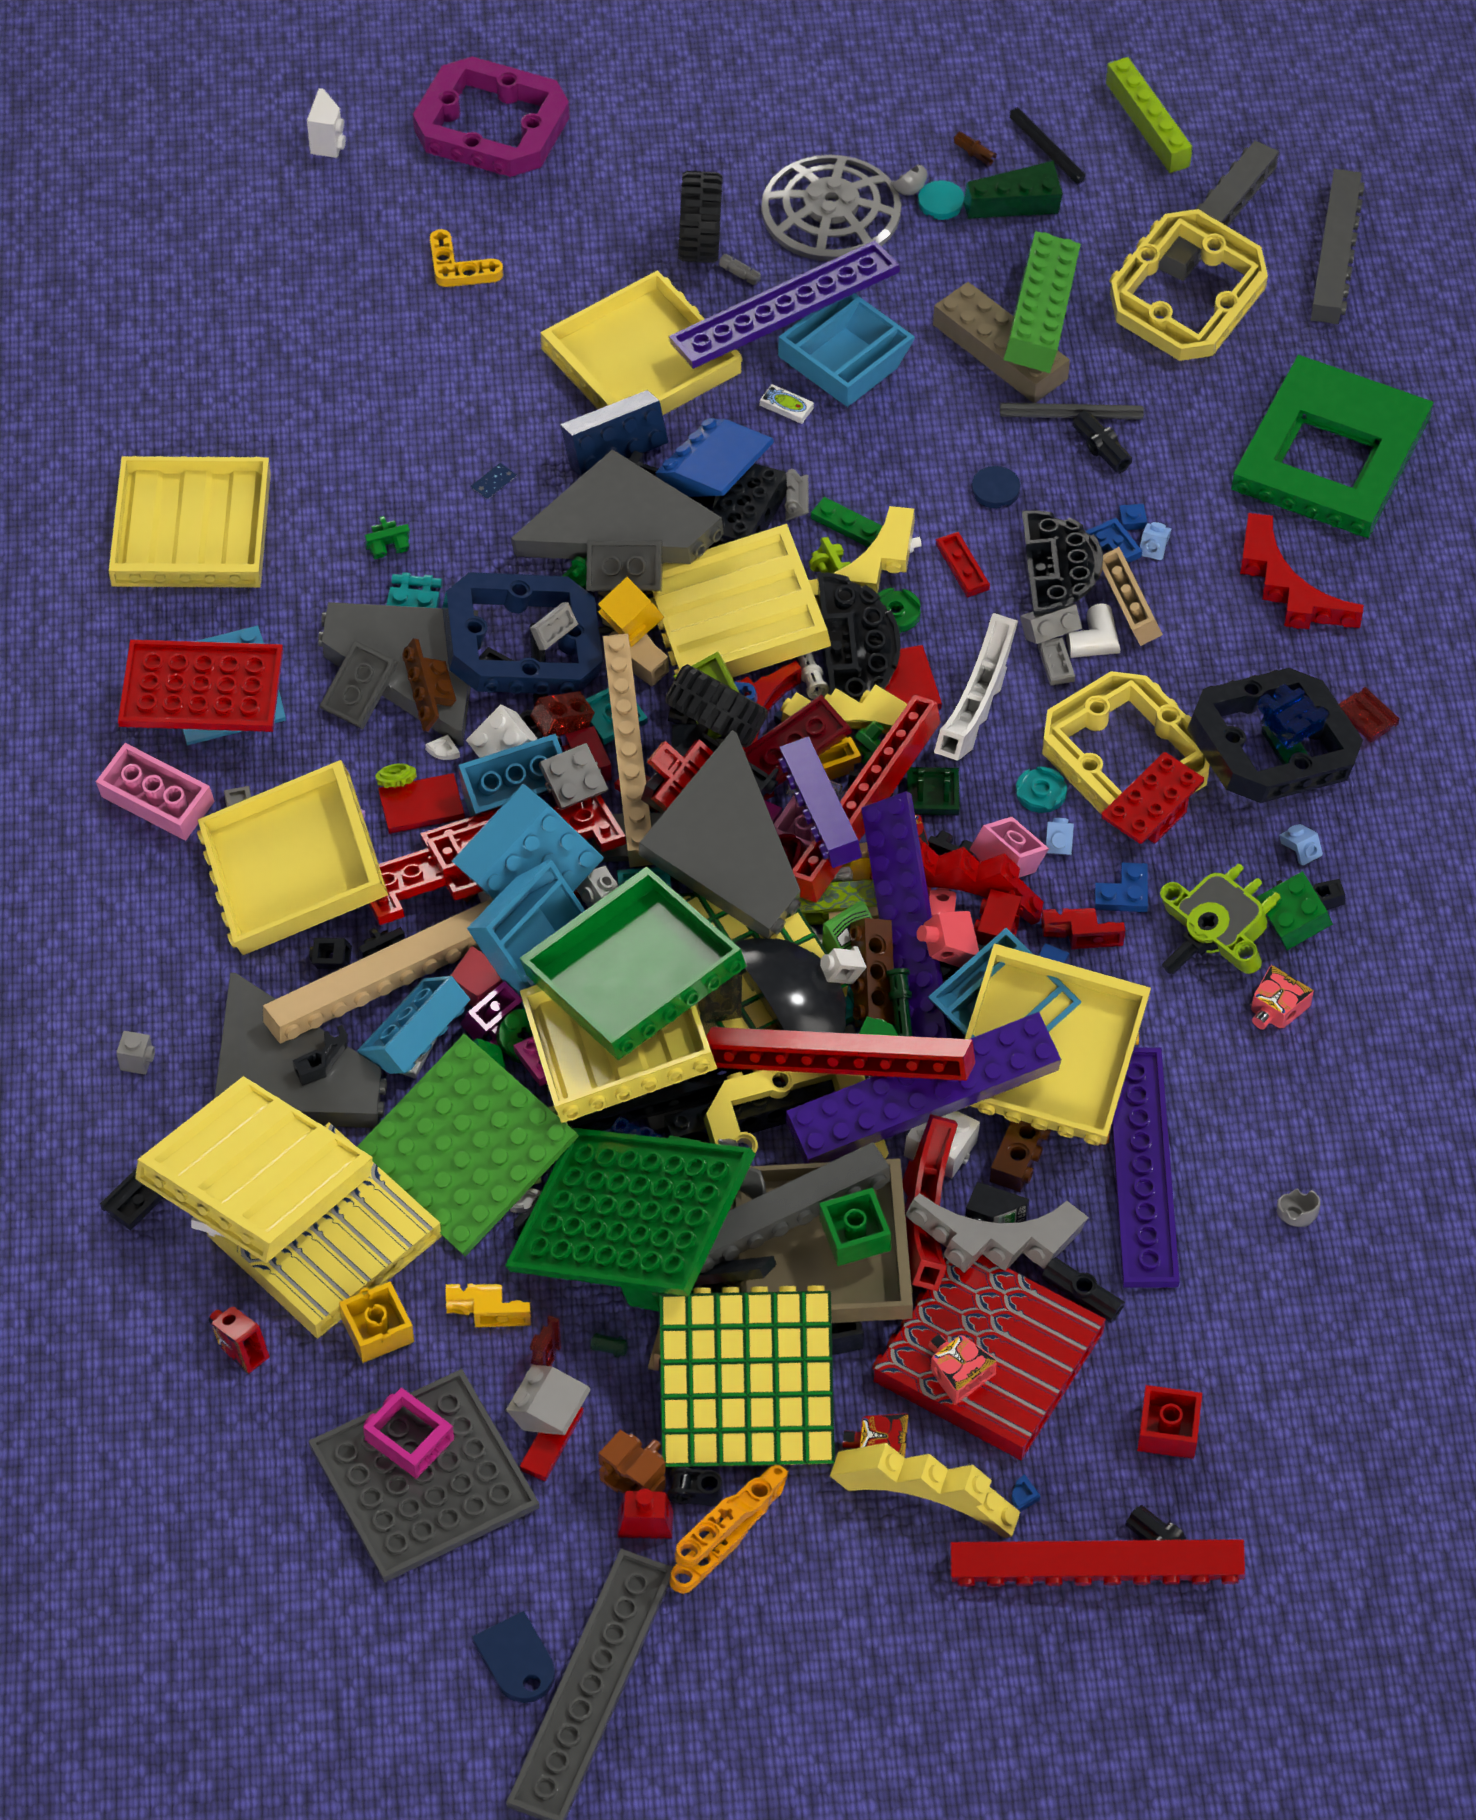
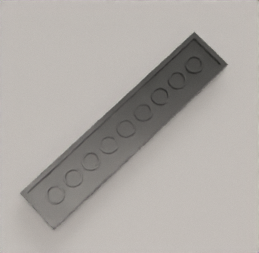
M620 1549L506 1802L508 1808L540 1820H566L670 1585L669 1580L673 1567Z

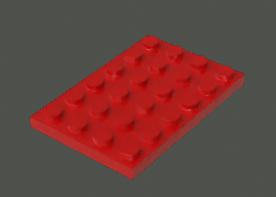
M130 639L118 716L119 727L273 732L283 658V644Z

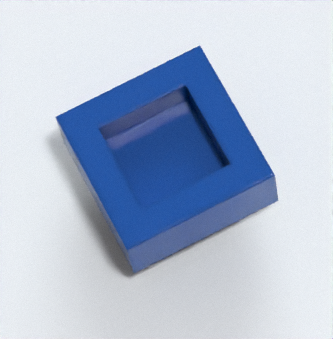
M1144 504L1119 505L1120 521L1126 530L1145 529L1147 518Z

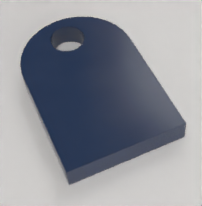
M524 1611L472 1636V1642L502 1694L508 1699L519 1703H530L541 1699L550 1691L555 1678L554 1664ZM537 1680L540 1683L538 1689L529 1691L524 1688L526 1681Z

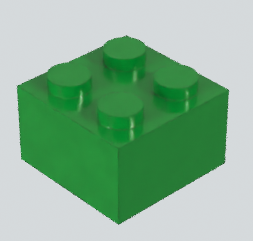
M1303 871L1257 896L1261 904L1275 892L1281 896L1277 904L1265 915L1286 950L1333 925L1328 911Z
M873 1188L819 1203V1220L837 1266L891 1251V1232Z

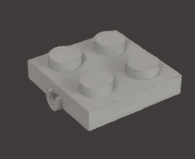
M587 743L539 763V767L547 781L545 783L546 789L549 793L552 792L560 811L605 793L608 790L601 775V769L598 768V763L595 762Z

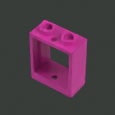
M400 1388L395 1394H390L384 1401L383 1407L376 1414H371L363 1426L365 1441L416 1479L454 1440L453 1426L403 1388ZM403 1406L434 1429L412 1454L408 1453L380 1431Z

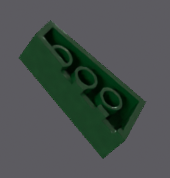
M1049 161L969 181L966 185L963 202L968 219L1059 214L1063 193L1054 161Z

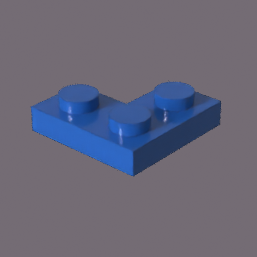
M1117 518L1085 531L1090 536L1095 535L1100 543L1102 552L1106 550L1110 552L1120 547L1127 563L1142 557V550Z
M1122 862L1121 884L1095 883V910L1147 912L1148 863Z

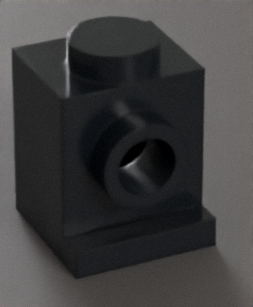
M314 938V945L310 947L309 951L310 961L317 969H342L350 965L352 945L345 938ZM331 953H333V958H328V956Z

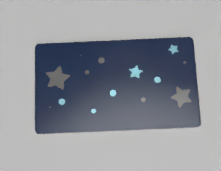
M499 463L471 485V488L486 499H489L514 479L517 474Z

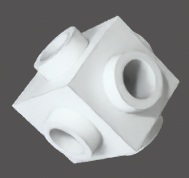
M606 866L594 869L576 889L583 902L589 908L619 886Z

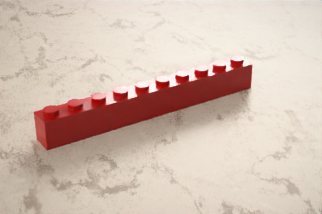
M916 695L912 697L841 799L840 803L858 841L865 834L861 808L891 796L940 725L937 701ZM813 840L792 871L801 890L800 898L817 903L843 865L832 868L829 860L822 858L818 846L821 844L820 841L815 842Z
M711 1027L706 1035L717 1068L967 1081L975 1065L972 1039Z
M1244 1539L951 1542L952 1582H958V1586L961 1587L975 1586V1582H987V1586L994 1587L1004 1586V1582H1016L1017 1586H1032L1033 1581H1045L1047 1586L1063 1585V1581H1074V1584L1078 1586L1092 1585V1581H1104V1585L1111 1586L1121 1585V1581H1133L1134 1585H1149L1151 1580H1162L1164 1585H1178L1180 1580H1192V1584L1195 1585L1209 1584V1580H1221L1222 1584L1231 1585L1238 1584L1239 1580H1244L1245 1578Z

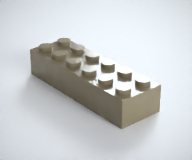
M966 282L934 305L933 325L1031 402L1036 403L1068 379L1070 359L1058 350L1050 373L1004 361L1013 316L970 282Z

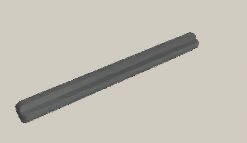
M1000 404V416L1076 418L1078 413L1084 410L1090 412L1096 419H1143L1144 408L1141 405Z

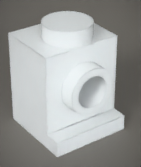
M853 946L851 950L833 948L829 955L825 954L822 956L820 962L827 982L854 984L867 968L859 948Z

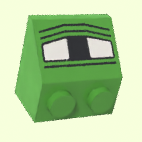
M863 901L857 902L823 923L822 945L828 954L833 948L851 950V939L849 937L850 923L862 918H872Z

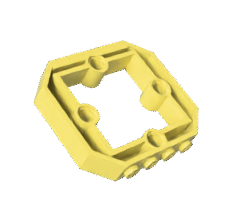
M1199 209L1168 213L1160 221L1156 220L1150 228L1149 235L1146 238L1142 237L1136 247L1137 250L1133 255L1130 253L1125 258L1121 270H1116L1109 281L1111 283L1110 296L1116 323L1177 360L1182 361L1209 357L1215 354L1266 289L1268 274L1261 246ZM1179 236L1202 249L1201 259L1205 264L1216 266L1224 262L1245 275L1232 292L1223 291L1217 295L1214 315L1199 334L1172 319V308L1167 302L1157 301L1149 305L1133 295L1147 276L1157 272L1160 259Z
M1111 671L1047 710L1042 754L1100 814L1122 792L1102 772L1103 761L1101 757L1094 753L1084 754L1069 737L1085 727L1092 731L1103 730L1107 727L1109 713L1128 701L1155 726L1157 736L1169 740L1186 757L1180 762L1204 777V783L1195 792L1207 785L1210 764L1187 731L1191 717L1186 715L1178 707L1177 703L1170 699L1162 691L1161 687L1157 683H1153L1146 675Z
M753 1070V1073L743 1075L742 1072L727 1076V1080L722 1084L704 1118L710 1142L712 1144H719V1139H733L737 1143L747 1144L756 1154L758 1142L751 1133L740 1132L733 1106L768 1096L781 1099L787 1096L790 1090L831 1079L835 1091L864 1081L865 1076ZM780 1077L785 1081L786 1086L783 1088L776 1087L772 1079ZM885 1140L874 1143L884 1159H886L889 1153Z

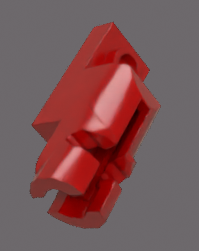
M1063 908L1061 915L1058 914L1056 909H1044L1041 911L1043 937L1066 938V936H1069L1071 949L1124 945V922L1098 924L1095 908Z

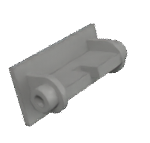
M790 469L786 473L788 490L785 509L787 521L809 513L808 475L800 476L794 469Z

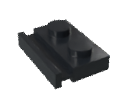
M136 1169L100 1203L103 1211L106 1210L110 1213L111 1217L130 1231L164 1198L135 1179Z

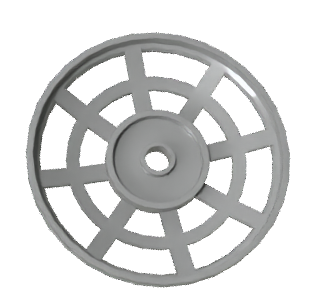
M820 155L801 159L781 169L765 188L762 196L761 211L767 231L782 247L805 258L831 261L874 240L880 246H883L898 227L901 215L900 195L891 185L892 181L875 166L857 158L841 155ZM825 162H835V163H836L835 165H831V164H830V165H819V166L811 167V168H809V169H807V168L804 167V166L811 165V164H815V163H825ZM845 164L863 168L876 176L867 177L862 172L847 167ZM793 170L798 173L789 181L785 190L771 191L773 186L783 176ZM833 170L832 177L820 179L813 173ZM844 171L857 176L861 180L851 183L841 177ZM802 178L810 182L805 190H792L795 184ZM886 183L893 193L894 208L880 203V194L875 184ZM868 186L872 192L873 201L860 198L858 190ZM783 198V208L788 218L777 226L770 214L768 203L771 199ZM790 198H804V207L794 213L790 205ZM827 199H835V200H837V201L833 202V201H829V200L826 201V200H827ZM859 206L871 209L869 214L860 222L854 216ZM878 212L892 216L885 229L871 239L864 228L873 222ZM809 215L814 220L821 222L820 228L809 225L801 219ZM845 221L850 225V227L842 229H829L830 224H838ZM793 225H796L807 233L817 235L816 248L799 243L788 237L784 232ZM856 233L863 243L845 249H826L828 237H843Z

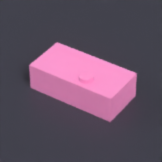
M124 743L96 780L102 798L185 841L199 824L198 819L203 818L215 802L210 786L127 743Z

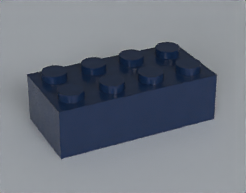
M648 390L560 424L569 465L579 476L584 475L612 449L629 459L634 450L645 453L669 443L660 400Z

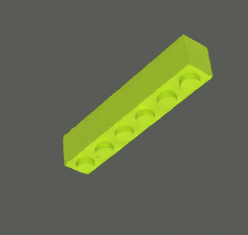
M1129 57L1108 63L1107 86L1168 172L1172 173L1190 167L1192 145Z

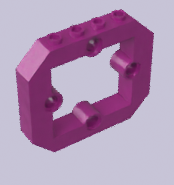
M472 56L442 65L413 113L414 132L426 153L512 177L542 167L569 120V101L557 80ZM466 85L496 93L498 99L503 103L510 104L520 100L541 106L537 114H527L521 119L522 140L517 148L484 139L476 132L463 133L442 127L444 122H453L459 118V96Z

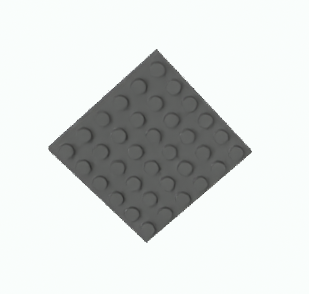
M462 1369L409 1393L453 1426L454 1440L417 1479L365 1441L364 1422L371 1414H376L383 1406L308 1441L309 1447L384 1583L540 1508L536 1496ZM403 1406L380 1431L408 1453L412 1454L434 1429Z

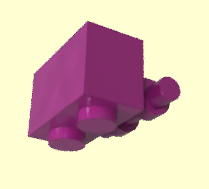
M504 981L468 1011L460 1025L474 1040L477 1038L483 1040L490 1034L493 1040L489 1043L498 1045L496 1035L499 1024L508 1014L518 1008L522 998Z

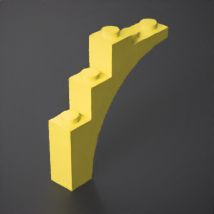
M889 506L885 523L875 541L855 561L834 574L848 576L850 581L860 586L867 585L878 593L882 570L890 573H906L915 523L914 509ZM817 579L809 580L819 607Z
M876 684L871 691L866 690L859 702L837 688L831 695L826 694L824 697L851 729L861 730L875 720L883 726V734L889 732L907 706V703ZM797 692L792 699L787 698L780 709L783 712L781 722L788 719L811 701Z
M887 1443L839 1451L830 1473V1477L848 1491L885 1490L905 1493L946 1505L983 1523L1003 1538L1013 1536L1020 1515L1019 1510L990 1487L992 1480L974 1465L947 1469L930 1454L904 1458Z

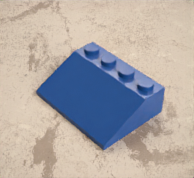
M708 418L701 423V426L694 433L689 435V439L679 446L676 452L669 459L665 460L655 473L657 478L688 497L724 496L774 443V440L769 436L730 420Z

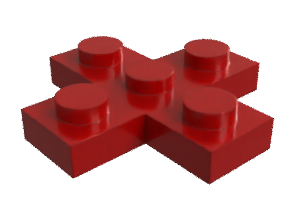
M700 739L692 744L684 756L679 754L666 741L662 742L647 761L649 765L666 779L651 799L666 811L714 752Z

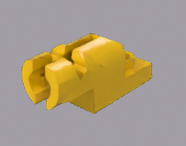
M470 1283L467 1284L466 1290L462 1291L460 1284H446L447 1314L470 1315V1313H474L475 1328L531 1326L530 1302L515 1300L503 1303L502 1285H474Z

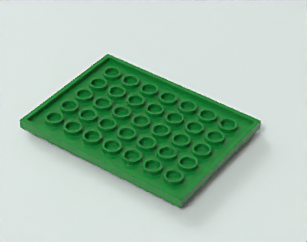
M573 1128L579 1137L558 1158L505 1266L510 1272L689 1296L756 1155L754 1151L748 1147Z

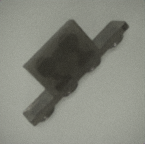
M742 970L698 1002L700 1019L706 1035L711 1027H716V1022L741 1018Z

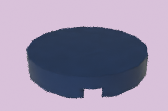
M988 466L979 470L974 475L971 486L976 501L985 507L993 509L1001 508V506L1006 504L1007 506L1012 505L1018 499L1021 488L1018 476L1010 469L1001 466Z

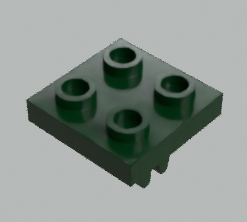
M909 768L907 771V792L912 794L915 815L959 816V768Z

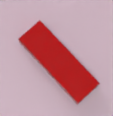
M959 532L936 539L937 548L967 598L990 590L988 580Z
M581 1407L565 1435L538 1432L520 1465V1470L546 1482L582 1417L584 1408Z

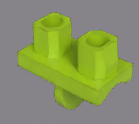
M828 537L821 538V546L812 553V558L809 561L810 569L813 572L820 571L821 573H835L851 564L850 562H841L844 555L841 544H831Z

